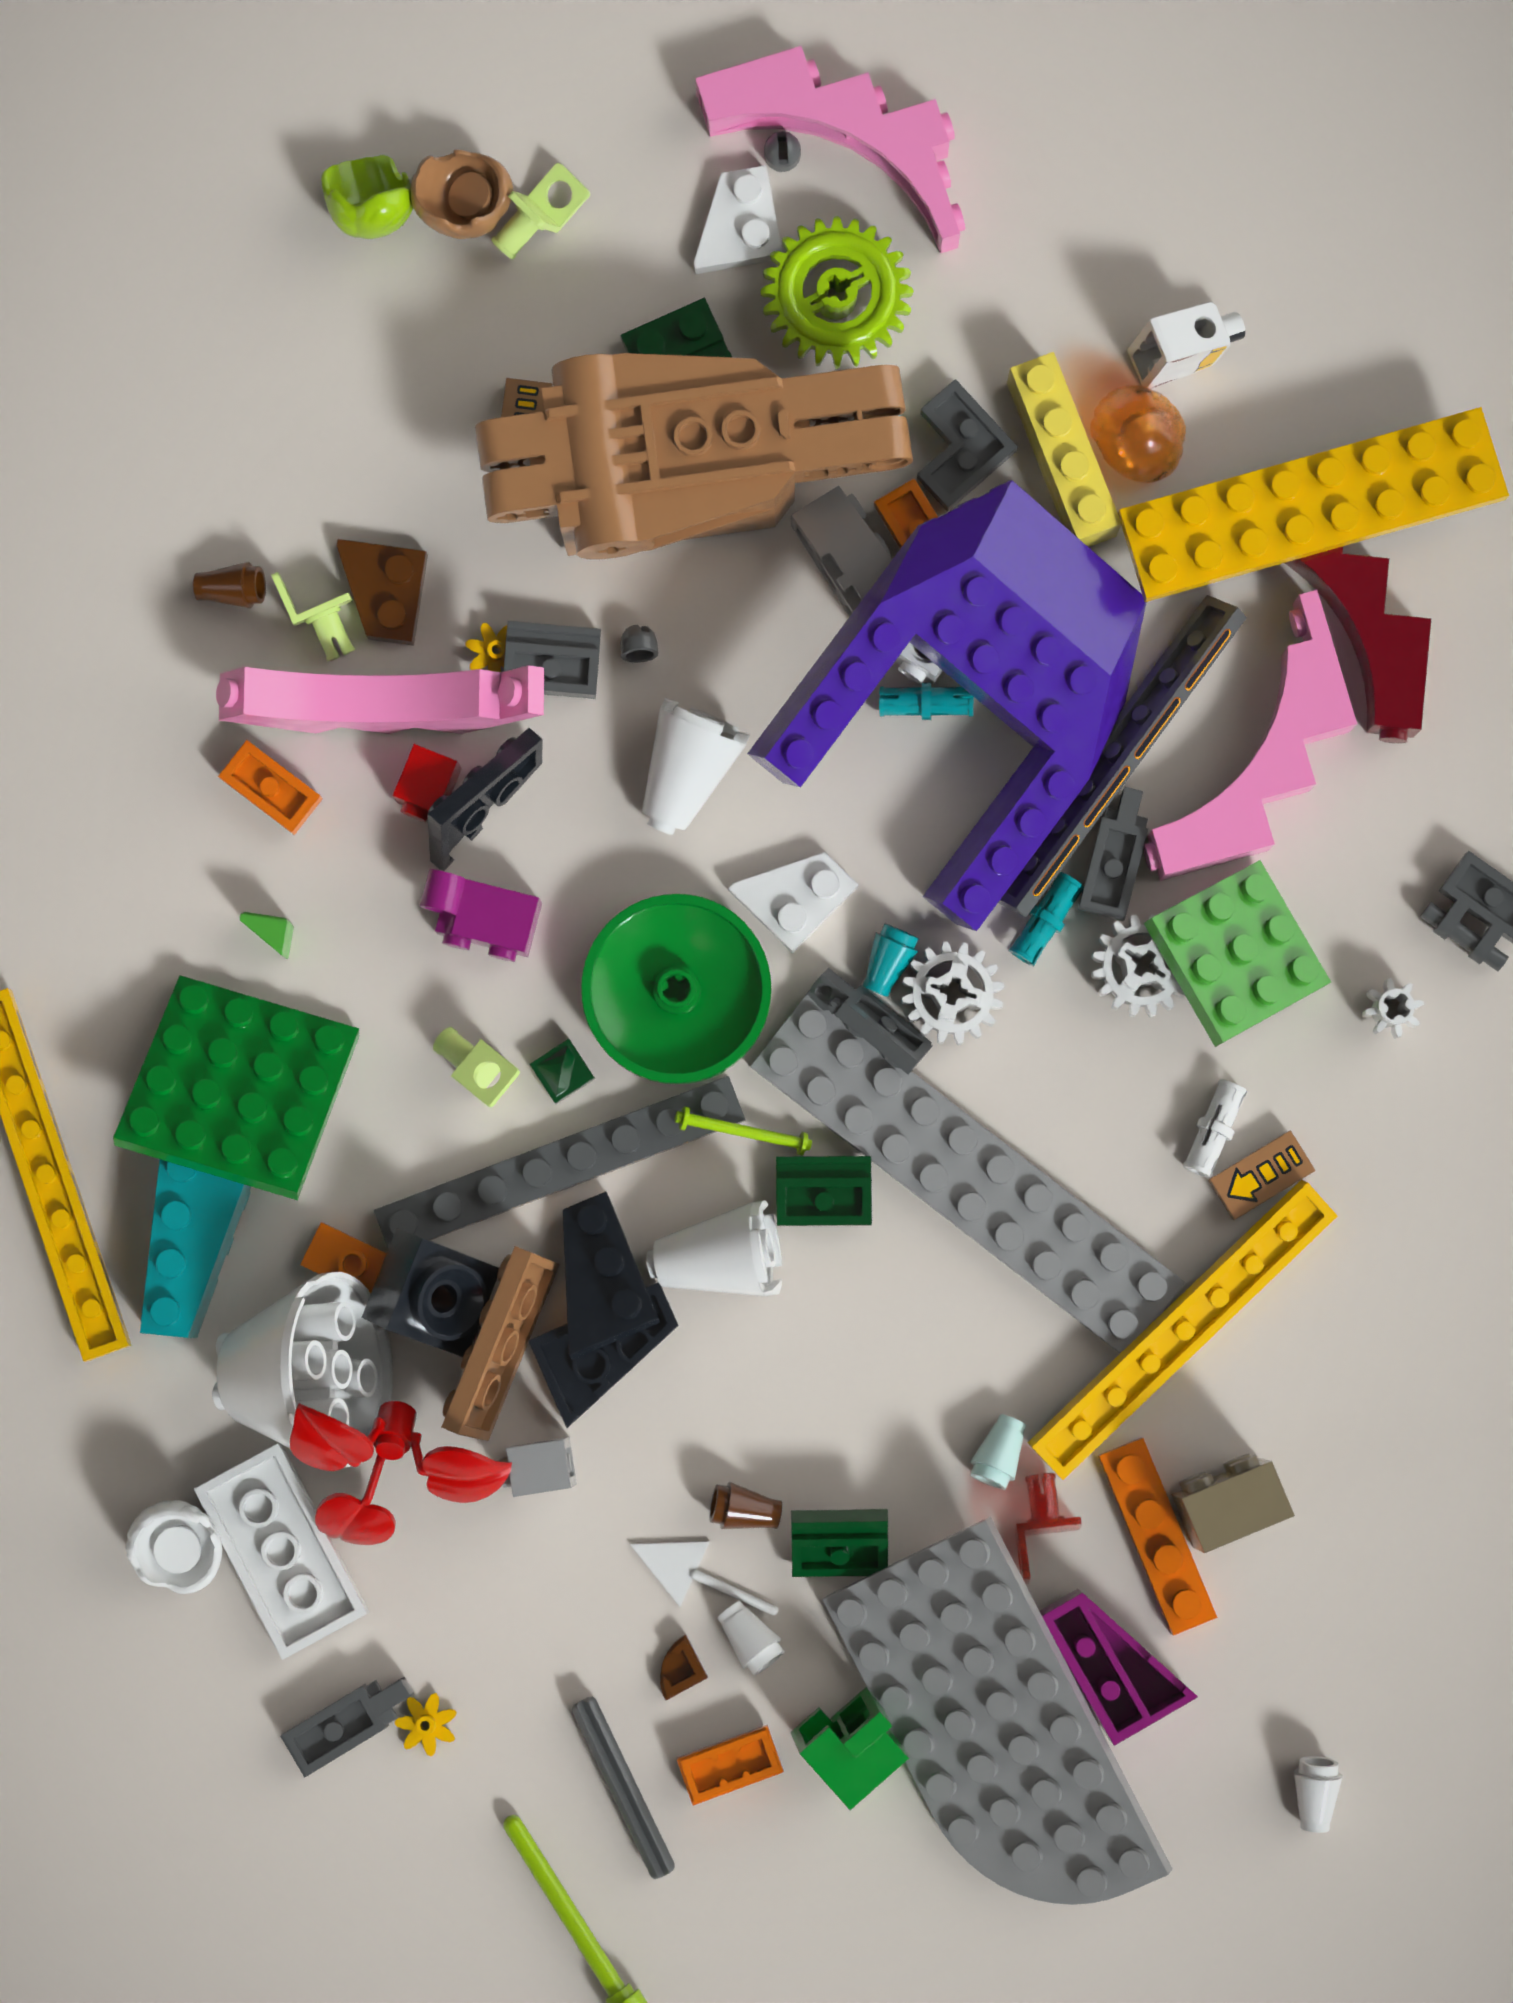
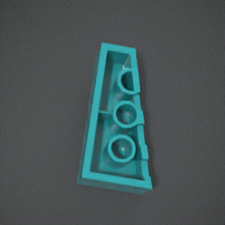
M159 1159L140 1333L183 1338L198 1337L218 1283L219 1273L234 1240L233 1235L242 1211L245 1210L251 1194V1186Z

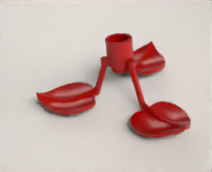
M388 1401L379 1407L377 1418H375L373 1428L368 1436L335 1418L299 1403L296 1407L290 1436V1449L293 1455L301 1462L325 1471H338L347 1464L358 1467L361 1462L372 1458L375 1447L377 1457L362 1500L346 1493H334L320 1502L315 1515L316 1526L320 1532L325 1533L330 1538H340L344 1542L357 1545L383 1543L392 1537L395 1531L396 1521L393 1514L384 1507L370 1504L385 1459H400L411 1447L417 1473L422 1476H428L426 1485L428 1491L442 1499L459 1503L476 1502L496 1492L508 1478L512 1462L495 1461L477 1452L452 1446L437 1447L429 1451L423 1459L420 1447L422 1435L414 1432L417 1417L416 1410L411 1405L401 1401Z

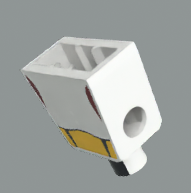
M1213 302L1150 319L1127 349L1144 392L1211 367L1229 348L1231 342L1245 337V325L1238 312L1220 316L1217 306Z

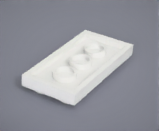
M277 1443L194 1488L207 1516L217 1528L222 1545L282 1660L370 1613L332 1539L317 1528L315 1522L316 1509L281 1443Z

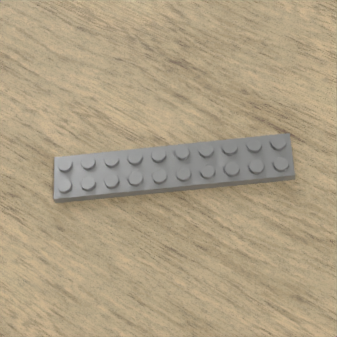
M806 994L751 1065V1068L861 1154L871 1156V1161L1117 1352L1121 1353L1159 1317L1185 1282L912 1071L908 1075L901 1068L890 1065L882 1057L880 1051L864 1038L853 1035L846 1028L843 1021L836 1017L835 1014H831L829 1010H822L808 994Z

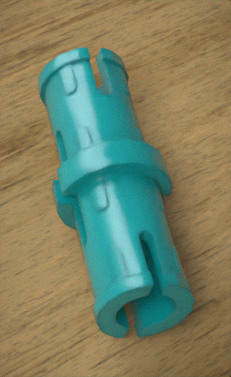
M922 683V687L880 686L879 688L880 717L922 716V720H931L932 716L969 715V717H974V697L963 687H932L931 683Z
M1059 872L1038 906L1035 905L1029 913L1031 918L1008 951L1022 962L1034 967L1055 932L1060 933L1065 926L1062 921L1073 903L1083 892L1084 886L1066 873Z

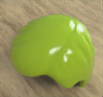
M386 155L344 161L328 167V169L322 172L321 185L333 222L342 232L355 238L376 239L397 231L405 224L413 210L410 200L411 183L407 173L402 172L401 176L393 159Z

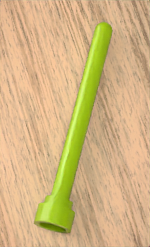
M516 1815L508 1816L503 1823L504 1830L608 1994V1997L605 1999L606 2002L648 2003L639 1989L634 1990L630 1983L626 1985L623 1983L522 1820Z

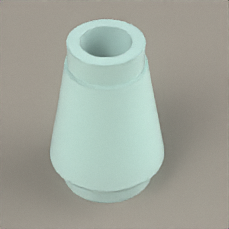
M1000 1414L997 1423L993 1425L970 1461L974 1465L970 1475L984 1484L1006 1490L1009 1480H1015L1026 1424L1013 1417Z

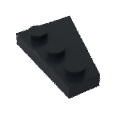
M528 728L517 738L511 737L500 746L493 759L483 767L479 765L473 768L459 788L450 795H442L431 806L428 813L430 861L441 871H445L454 861L449 853L464 836L472 841L483 829L481 824L486 819L490 807L493 804L497 806L505 805L542 764L543 739L532 729Z
M607 1191L563 1209L569 1356L573 1360L660 1323V1320Z
M659 1282L647 1287L660 1323L573 1360L570 1358L568 1350L567 1323L528 1341L566 1428H569L679 1326Z

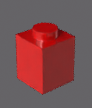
M413 744L393 793L396 802L402 805L400 812L419 821L427 822L428 813L433 803L442 795L452 794L462 770L459 762Z

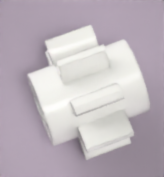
M1389 978L1383 983V994L1374 989L1367 991V997L1374 1002L1371 1008L1362 1012V1016L1373 1017L1377 1023L1373 1029L1374 1034L1379 1033L1384 1028H1391L1392 1036L1396 1039L1402 1036V1023L1412 1028L1420 1024L1412 1015L1414 1009L1424 1005V1001H1414L1409 994L1413 984L1409 983L1398 989L1394 987L1393 980ZM1395 998L1400 1002L1397 1010L1402 1015H1396L1390 1019L1386 1016L1388 1006L1383 1001L1389 1002Z

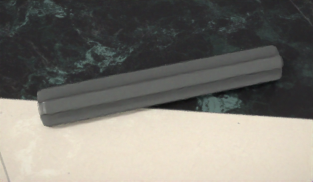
M588 1697L579 1701L572 1707V1713L651 1878H661L674 1870L675 1863L597 1700L594 1697Z

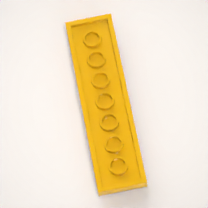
M1482 407L1125 507L1119 509L1118 515L1122 523V530L1144 602H1148L1501 502L1509 497V493Z

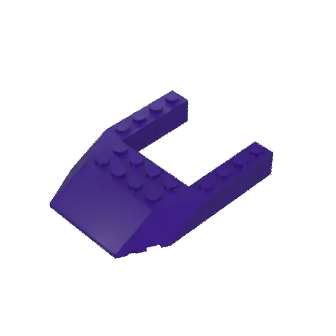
M1009 480L990 489L988 493L978 498H972L958 505V508L938 518H932L916 527L747 754L782 783L801 788L910 642L1033 746L1029 754L922 896L956 925L977 931L1090 779L1126 702L1147 602H1144L1142 594L1013 480Z

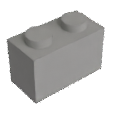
M570 1437L511 1446L506 1448L507 1457L499 1459V1462H512L511 1472L504 1482L503 1488L511 1487L513 1497L568 1489L577 1485Z

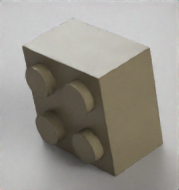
M1245 1454L1224 1463L1223 1466L1226 1472L1212 1477L1211 1473L1206 1475V1472H1202L1179 1482L1182 1490L1171 1494L1194 1549L1207 1553L1295 1516L1272 1461L1261 1458L1257 1459L1256 1455L1250 1456V1454Z

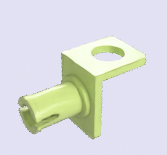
M556 163L528 196L515 191L508 195L516 204L518 210L497 235L491 238V241L507 257L514 259L516 254L538 229L558 233L589 198L590 191L563 164ZM558 181L568 183L572 190L571 201L563 208H555L548 200L549 188Z
M278 572L271 574L293 625L298 626L305 622L307 625H313L326 654L327 662L340 658L333 643L334 638H336L344 656L355 651L337 613L341 611V606L353 601L349 592L298 614L281 575Z
M453 1027L443 1030L433 1044V1050L456 1067L451 1077L488 1107H493L520 1073L518 1068L482 1039L474 1046L458 1034V1031ZM501 1072L498 1082L493 1087L487 1088L498 1073Z

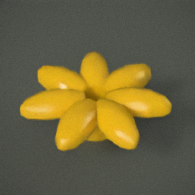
M482 623L481 635L483 641L469 639L465 642L468 649L479 654L470 663L469 669H482L488 665L489 671L501 672V666L504 668L507 625L496 636L489 624ZM492 648H498L500 653L494 654Z
M437 1693L430 1695L425 1707L414 1697L407 1698V1706L412 1716L400 1717L394 1722L401 1729L412 1730L404 1741V1748L406 1750L413 1748L422 1740L426 1754L431 1757L436 1751V1738L449 1743L455 1740L454 1734L443 1725L455 1718L457 1712L453 1709L437 1712L439 1708V1696ZM423 1721L429 1723L430 1727L428 1729L422 1726Z

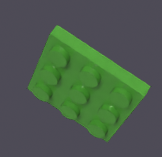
M1261 860L1155 915L1144 923L1215 1047L1331 983Z

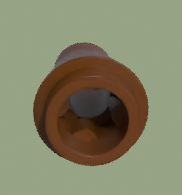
M250 562L209 572L195 573L193 578L194 596L198 601L207 600L250 609L254 604L263 603L265 599V574L261 566H252Z
M728 1482L727 1486L717 1484L712 1495L709 1520L711 1523L720 1524L721 1529H777L782 1514V1501L771 1499L732 1482Z

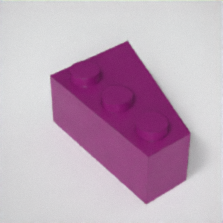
M1079 1589L1040 1610L1078 1687L1109 1741L1114 1746L1198 1698L1193 1691Z

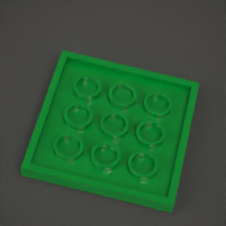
M179 975L113 1136L114 1146L298 1201L358 1042L359 1028Z

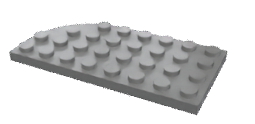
M991 1516L829 1594L823 1599L868 1690L882 1705L892 1724L891 1732L901 1742L909 1759L905 1763L939 1828L954 1849L982 1875L1016 1894L1038 1901L1070 1905L1109 1900L1169 1875L1172 1867Z

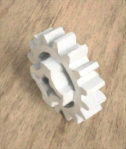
M1136 914L1131 915L1129 918V928L1125 929L1120 922L1116 921L1112 925L1115 937L1112 938L1102 934L1098 940L1106 948L1105 952H1094L1091 957L1095 962L1102 964L1101 968L1093 971L1091 974L1092 979H1103L1105 985L1098 992L1099 996L1102 997L1112 993L1115 999L1111 1008L1116 1010L1123 1003L1128 1004L1130 1017H1135L1140 1007H1145L1147 1015L1154 1017L1157 1012L1156 1004L1159 1003L1169 1011L1174 1007L1170 995L1174 994L1183 998L1185 994L1172 972L1165 967L1164 958L1152 938L1147 944L1133 946L1128 941L1124 942L1125 939L1138 935L1151 937L1145 925L1140 924ZM1145 955L1152 960L1149 963V968L1154 973L1146 972L1140 977L1134 972L1137 964L1132 961V958L1140 960ZM1112 957L1115 962L1121 965L1123 980L1120 984L1116 982L1112 972ZM1152 986L1162 991L1149 997L1134 995L1138 988Z
M948 941L943 942L941 954L936 955L928 947L924 950L927 961L925 964L913 960L910 964L911 969L917 974L916 977H904L902 985L912 989V994L902 997V1004L914 1005L915 1008L907 1017L908 1021L914 1022L921 1019L924 1024L920 1034L924 1037L932 1029L937 1031V1043L943 1044L947 1034L954 1035L957 1045L963 1044L964 1033L968 1031L975 1039L980 1038L982 1034L979 1024L982 1022L992 1027L996 1020L988 1012L990 1009H1002L1004 1003L999 999L993 998L994 993L1004 989L1003 982H992L991 976L998 970L997 965L994 964L985 968L981 964L985 956L983 950L974 957L969 956L968 943L963 942L958 952H952ZM944 963H951L949 972L939 978L926 977L933 968ZM968 967L979 976L984 991L973 987L966 975ZM951 982L958 983L959 992L965 994L966 999L958 998L955 1005L946 1003L947 995L939 990L940 988L947 989ZM921 995L933 1000L939 1010L937 1020L925 1009ZM965 1009L980 1010L969 1021L954 1024L956 1015Z

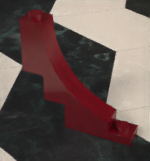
M1342 546L1284 563L1303 577L1315 590H1318V593L1338 617L1352 643L1365 685L1367 733L1379 734V740L1387 743H1406L1408 737L1414 738L1422 730L1432 618L1384 614L1390 558L1343 554Z

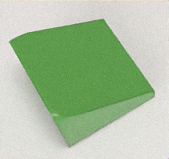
M250 912L240 914V921L285 959L289 958L294 929L289 920L282 917Z

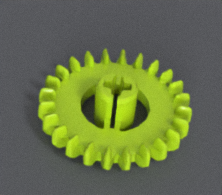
M839 216L833 218L831 228H826L823 221L817 218L814 223L815 232L811 233L806 227L800 225L797 227L798 241L790 237L782 238V245L787 253L780 251L771 252V261L779 267H770L763 270V277L774 282L762 287L760 290L762 297L774 299L764 306L763 314L765 316L779 315L772 322L770 330L772 333L787 329L782 340L784 348H787L796 341L800 342L797 353L798 359H802L812 349L815 350L816 366L821 365L826 354H831L835 369H839L843 354H848L853 365L858 366L860 350L863 349L871 359H875L877 357L876 341L882 343L887 348L892 346V338L887 329L894 330L897 333L903 332L904 325L896 315H910L911 307L900 299L911 297L914 290L912 287L900 282L908 279L911 271L908 268L896 267L902 261L904 254L901 251L887 252L892 243L890 237H884L879 241L874 240L877 230L876 226H870L862 233L859 232V220L856 218L851 221L848 228H843ZM837 259L847 260L859 267L852 272L837 267L826 270L817 282L816 292L804 299L803 284L809 272L819 263ZM870 284L871 299L866 309L855 319L844 323H834L815 316V314L821 312L823 316L829 319L840 320L846 318L853 312L856 306L858 290ZM834 288L837 293L845 291L844 300L840 301L836 296L828 298L829 289Z

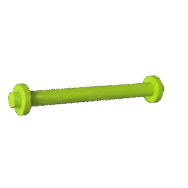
M686 1106L683 1107L682 1111H677L675 1115V1123H679V1130H685L687 1125L796 1148L797 1155L801 1156L804 1155L805 1151H810L812 1146V1140L808 1139V1133L801 1132L800 1136L797 1137L690 1114V1108Z

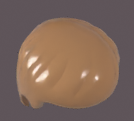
M456 149L453 150V153L442 157L429 155L420 162L416 173L412 177L410 200L419 218L438 233L456 239L477 238L491 232L500 221V218L507 212L512 201L508 195L513 191V184L506 168L496 159L487 155Z

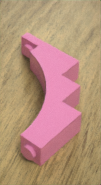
M1318 590L1299 594L1292 604L1294 609L1289 611L1292 631L1296 638L1302 636L1303 642L1289 645L1281 655V680L1277 703L1269 728L1249 765L1230 786L1209 803L1175 822L1152 829L1148 834L1149 843L1144 844V856L1149 870H1157L1160 881L1269 851L1275 843L1263 804L1309 792L1316 785L1305 744L1349 733L1357 725Z
M528 665L504 672L476 669L437 674L364 676L298 673L242 667L220 673L216 700L219 705V721L315 734L341 727L386 734L411 728L464 734L544 715V668Z

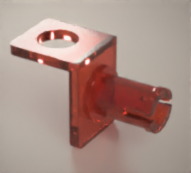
M1043 1473L1044 1494L1041 1493L1039 1474L1025 1477L1031 1519L1027 1520V1523L1016 1524L1014 1530L1019 1570L1025 1584H1029L1031 1579L1025 1536L1080 1530L1082 1525L1081 1517L1065 1518V1516L1060 1515L1055 1473Z

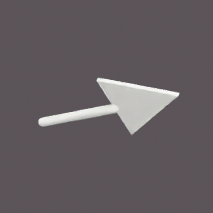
M710 1541L630 1544L679 1607H681L692 1580L695 1579L771 1615L778 1613L776 1606L697 1570Z

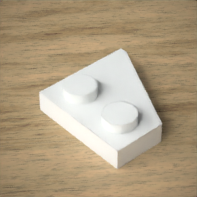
M767 165L721 173L694 260L695 274L771 261V252H782Z
M824 852L735 882L728 888V891L791 953H794L859 885Z

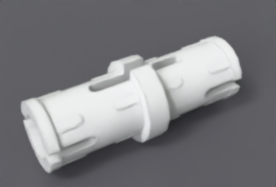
M1219 1080L1217 1090L1205 1117H1199L1196 1124L1199 1132L1187 1160L1183 1164L1185 1169L1206 1178L1212 1177V1172L1226 1140L1231 1141L1235 1133L1231 1127L1243 1099L1248 1093L1245 1088L1227 1080Z

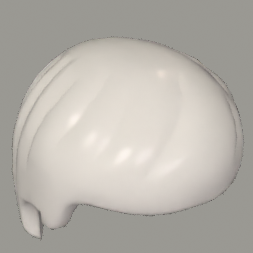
M162 1501L149 1506L135 1518L127 1534V1558L141 1581L148 1585L166 1587L179 1594H189L206 1587L217 1574L222 1559L220 1534L205 1513H202L198 1507L190 1505L185 1501Z

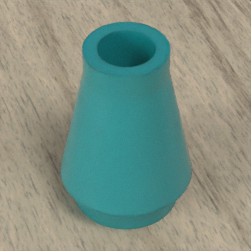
M884 923L881 932H875L867 974L862 986L888 997L892 987L918 953L915 946L919 938Z

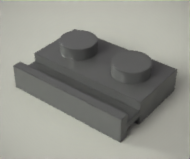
M508 621L504 671L528 665L544 668V695L596 699L601 629Z

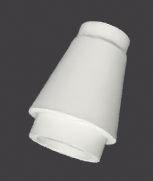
M737 1601L718 1616L717 1619L723 1625L722 1628L743 1669L748 1667L754 1676L768 1668L784 1654L785 1651L779 1645L781 1638L748 1608H745L741 1601Z
M1318 1756L1303 1757L1299 1760V1768L1294 1770L1299 1817L1301 1819L1300 1828L1305 1831L1324 1833L1330 1829V1822L1343 1777L1338 1772L1339 1763L1333 1759Z

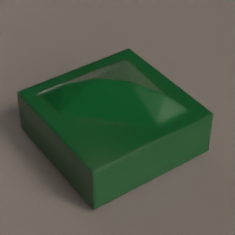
M567 1039L530 1063V1066L555 1104H558L595 1080V1077L570 1039Z

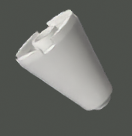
M665 698L659 711L642 812L650 817L647 825L673 835L676 828L686 830L745 748L750 734L738 731V727L693 707L687 711L678 707L679 702Z
M754 1201L655 1240L653 1250H648L647 1267L650 1277L652 1279L657 1278L662 1287L756 1296L779 1294L782 1279L773 1280V1267L782 1266V1256L773 1214H763V1210L768 1206V1203L766 1201Z

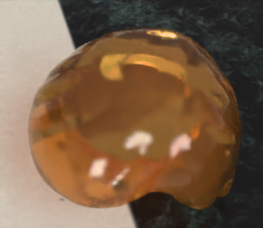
M1130 385L1116 388L1101 399L1094 410V418L1090 423V433L1092 439L1099 447L1104 457L1103 459L1116 472L1132 481L1153 483L1165 479L1177 468L1183 455L1186 425L1176 406L1163 394L1145 386Z

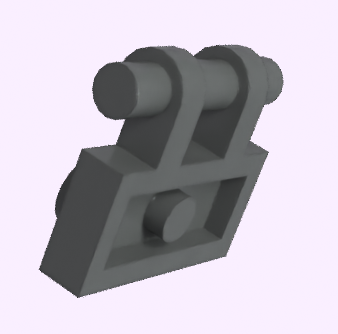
M1468 851L1439 889L1440 893L1453 901L1451 907L1445 912L1430 902L1420 917L1435 927L1433 930L1435 934L1444 940L1449 937L1470 952L1468 954L1469 958L1479 965L1485 962L1498 972L1504 966L1509 956L1494 946L1501 936L1513 943V881ZM1466 911L1488 926L1481 937L1459 922Z

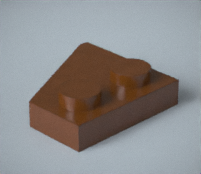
M337 539L336 546L366 637L370 640L414 646L428 559L427 552Z

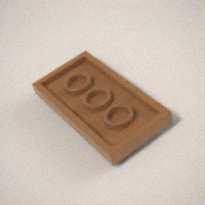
M514 1246L512 1254H508L503 1259L497 1275L500 1283L493 1300L487 1301L480 1315L479 1325L482 1328L475 1345H470L461 1362L463 1375L457 1389L450 1392L444 1403L442 1414L445 1419L441 1428L458 1435L489 1441L560 1266L559 1263Z

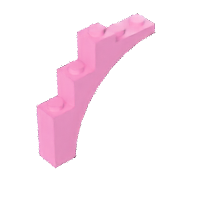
M802 46L695 78L696 95L710 137L741 130L782 129L815 135L847 147L880 167L907 193L926 220L940 253L958 248L960 232L965 230V223L958 203L951 205L946 189L951 187L947 166L944 160L937 162L948 157L950 140L955 139L949 114L947 112L940 114L936 99L888 113L881 86L873 87L869 72L820 87L821 80L814 59L806 61Z

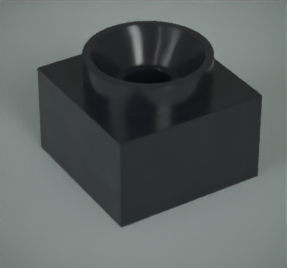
M397 1228L361 1318L392 1332L463 1357L468 1347L472 1344L479 1326L482 1309L487 1301H489L497 1281L499 1268Z

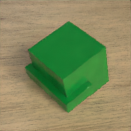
M867 1686L833 1715L831 1719L818 1707L790 1732L799 1754L849 1810H852L909 1759L901 1742L891 1732L892 1724L882 1705L868 1690Z

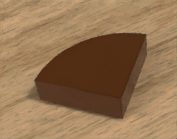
M687 1634L674 1642L662 1663L660 1685L665 1701L708 1678Z

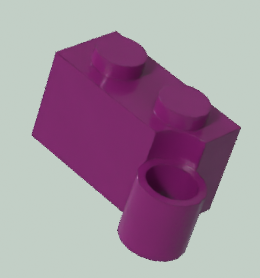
M429 869L420 907L439 913L435 932L437 935L444 936L442 944L469 951L471 943L488 947V955L491 957L515 962L517 955L529 956L542 902L536 896L468 880L449 872Z

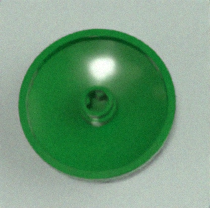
M664 894L650 897L618 913L606 924L594 940L584 964L581 983L584 1013L588 1025L602 1049L627 1071L641 1078L663 1084L700 1082L719 1075L734 1066L747 1054L759 1038L768 1017L772 992L768 961L753 931L741 918L726 907L712 900L690 894Z

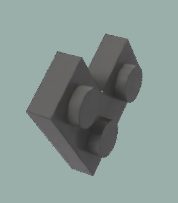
M956 379L921 408L920 414L949 446L917 473V479L948 512L1016 453L1018 446Z

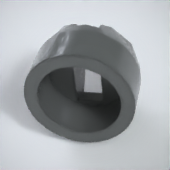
M779 131L773 133L767 139L764 146V158L770 168L778 172H786L795 168L799 163L801 146L793 134ZM778 141L787 142L788 159H779Z
M632 625L625 629L620 641L621 658L624 661L632 663L647 662L658 656L657 639L655 633L648 626L640 628L639 625Z

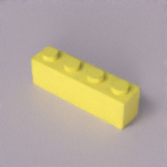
M1051 352L1011 367L1007 386L1061 523L1088 547L1117 537L1122 523L1055 353Z

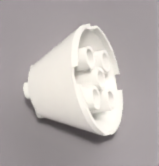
M343 1272L322 1273L311 1278L230 1333H222L216 1342V1353L218 1356L217 1382L212 1391L215 1406L219 1410H226L235 1421L289 1448L295 1411L299 1403L335 1418L368 1436L373 1428L374 1420L377 1418L379 1407L383 1403L391 1401L393 1386L392 1355L387 1329L378 1328L376 1324L361 1318L371 1294L362 1282L350 1274Z

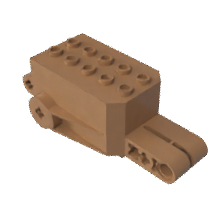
M633 353L582 355L553 365L551 369L553 387L541 388L543 412L488 419L475 426L480 469L489 472L482 477L487 520L492 523H512L558 516L567 555H577L584 559L618 558L638 552L654 550L681 540L774 528L795 502V483L888 471L905 467L913 462L907 418L899 416L906 411L900 368L895 365H875L780 378L754 358Z

